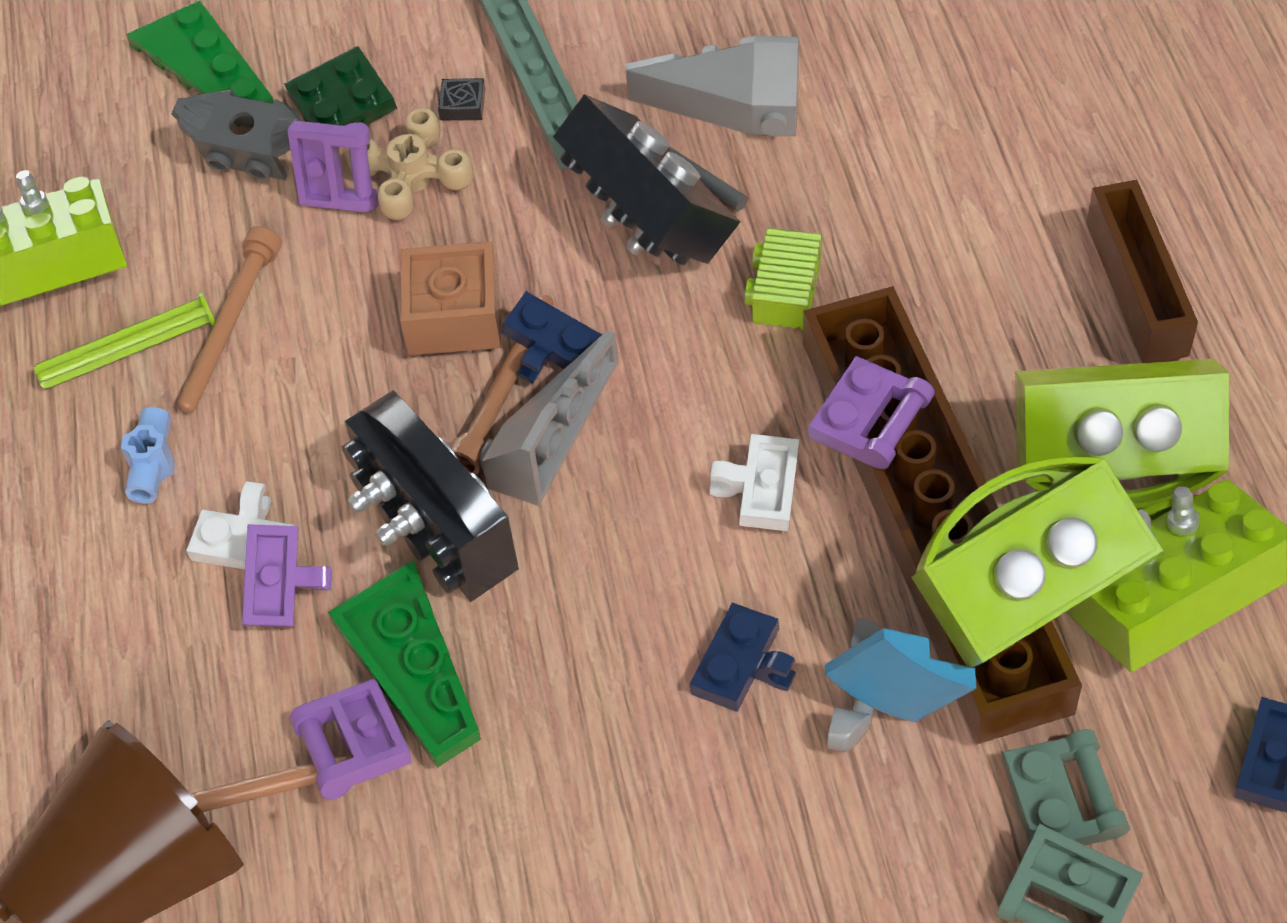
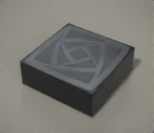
M484 78L442 79L438 107L440 120H482L486 90Z

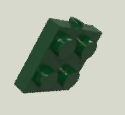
M359 46L284 83L288 95L306 122L340 126L361 122L368 126L369 123L397 109L393 96Z

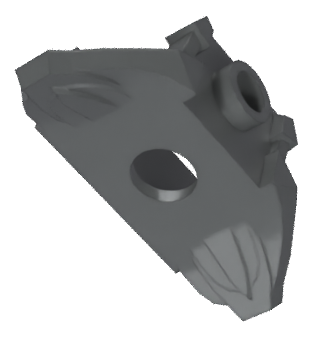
M232 90L177 99L171 115L177 120L180 129L193 140L209 167L220 172H229L230 169L243 171L251 177L263 181L269 180L270 177L286 180L287 173L278 157L290 150L288 128L293 121H302L290 106L277 99L274 100L273 104L260 100L236 97ZM234 121L240 126L252 129L244 135H236L231 132V125Z

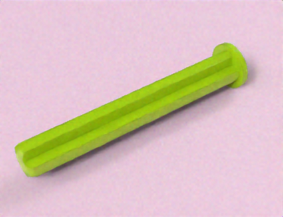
M199 292V298L37 363L34 366V371L43 389H50L208 323H211L213 327L215 320L203 293Z

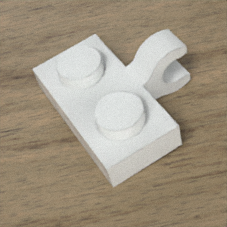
M751 434L747 466L727 461L712 462L709 494L716 497H731L737 493H743L739 526L780 531L789 530L799 439Z
M246 481L241 492L239 515L202 509L186 552L191 561L245 570L247 524L294 525L264 520L270 509L272 499L271 497L263 496L266 489L265 484Z

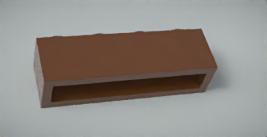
M1138 180L1092 188L1086 225L1142 363L1164 362L1189 357L1198 320Z

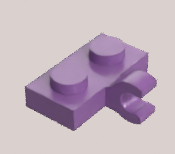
M247 524L243 626L294 628L296 588L331 590L332 567L297 566L298 526Z

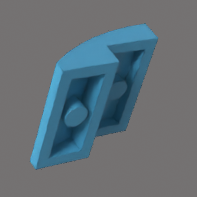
M885 628L825 664V675L851 696L883 713L912 722L922 719L976 689L975 668L930 659L929 638Z

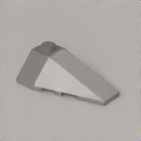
M751 36L740 39V45L718 49L716 44L702 47L701 54L681 57L673 53L626 64L628 100L750 135L796 136L799 101V37Z
M606 331L510 417L502 425L494 441L489 440L485 444L480 457V466L483 467L488 489L540 506L619 362L615 333Z

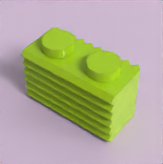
M767 228L765 242H756L753 255V269L758 270L757 277L748 278L745 291V305L752 306V317L755 324L763 323L765 326L772 324L774 327L781 325L783 328L790 326L792 329L800 328L803 330V311L812 308L822 258V234Z

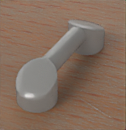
M857 618L850 648L878 632L880 629L876 622ZM856 698L852 710L835 707L828 734L827 749L841 752L851 750L870 727L874 708Z

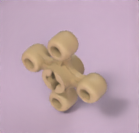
M427 108L414 109L407 115L405 119L406 134L391 140L387 149L379 148L378 144L371 138L370 142L366 145L370 176H374L379 170L391 175V179L386 180L379 187L377 198L383 215L392 220H401L411 214L414 208L412 192H418L426 188L431 182V178L440 179L442 184L451 190L464 189L473 180L472 162L469 155L463 150L450 149L442 153L441 156H435L428 152L427 148L434 146L440 139V124L436 114ZM346 148V160L352 172L349 148Z

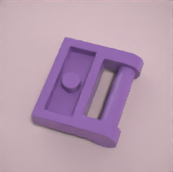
M302 121L292 122L287 132L299 205L358 212L374 210L379 203L377 191L372 187L366 146L370 142L368 126L364 123H350L340 126ZM339 147L349 148L354 190L345 189Z
M856 356L810 423L808 438L874 468L886 469L896 455L894 448L919 409L928 406L935 391L932 385L924 379L918 377L905 378ZM893 397L900 400L901 402L879 436L870 440L867 439V434L890 399Z
M375 678L300 705L290 714L289 721L296 735L303 738L318 772L316 784L322 797L325 799L333 800L340 798L353 785L412 764L409 748ZM335 720L351 756V759L340 763L336 762L322 731L323 724Z

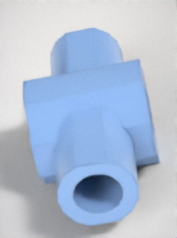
M157 407L143 409L140 412L136 428L130 433L125 434L122 439L121 450L129 465L125 493L128 499L137 503H151L155 501L159 484L166 477L173 475L175 460L167 443L171 417L169 412Z

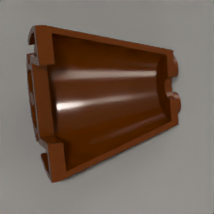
M108 720L98 729L0 876V918L6 922L14 916L20 923H141L234 874L244 864L219 827L214 822L209 824L203 811L197 806L198 802L168 768L129 731L118 723L113 724Z

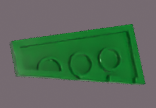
M200 0L126 34L132 48L139 53L141 51L145 52L150 56L152 63L162 70L168 69L177 76L178 82L189 90L193 88L200 94L232 90L236 97L260 100L270 104L274 102L272 95Z
M413 560L328 612L332 624L372 679H376L383 694L437 768L481 740L475 718Z

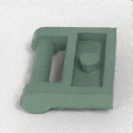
M1083 729L1068 735L1066 738L1003 751L1002 764L1029 844L1039 824L1083 845L1116 839L1129 832L1130 826L1125 812L1117 809L1097 754L1100 744L1094 730ZM1077 760L1097 818L1083 821L1063 762Z
M1039 824L1000 904L997 916L1010 923H1013L1015 919L1022 923H1072L1025 900L1026 894L1032 885L1101 919V923H1121L1140 884L1143 873Z

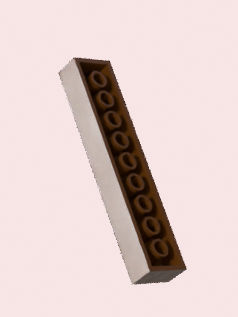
M894 286L804 310L803 346L826 399L856 356L905 378L918 377L924 379L932 385L935 391L928 406L919 409L895 446L896 455L888 468L877 469L855 458L852 459L939 660L966 666L911 577L915 575L926 546L937 528L955 507L986 483L985 478ZM893 397L890 399L867 434V439L870 440L879 436L901 402L900 400ZM992 493L968 510L949 531L948 537L952 543L959 544L973 527L998 508ZM1051 620L987 661L972 667L975 668L976 689L957 699L977 745L1075 715L1082 683Z

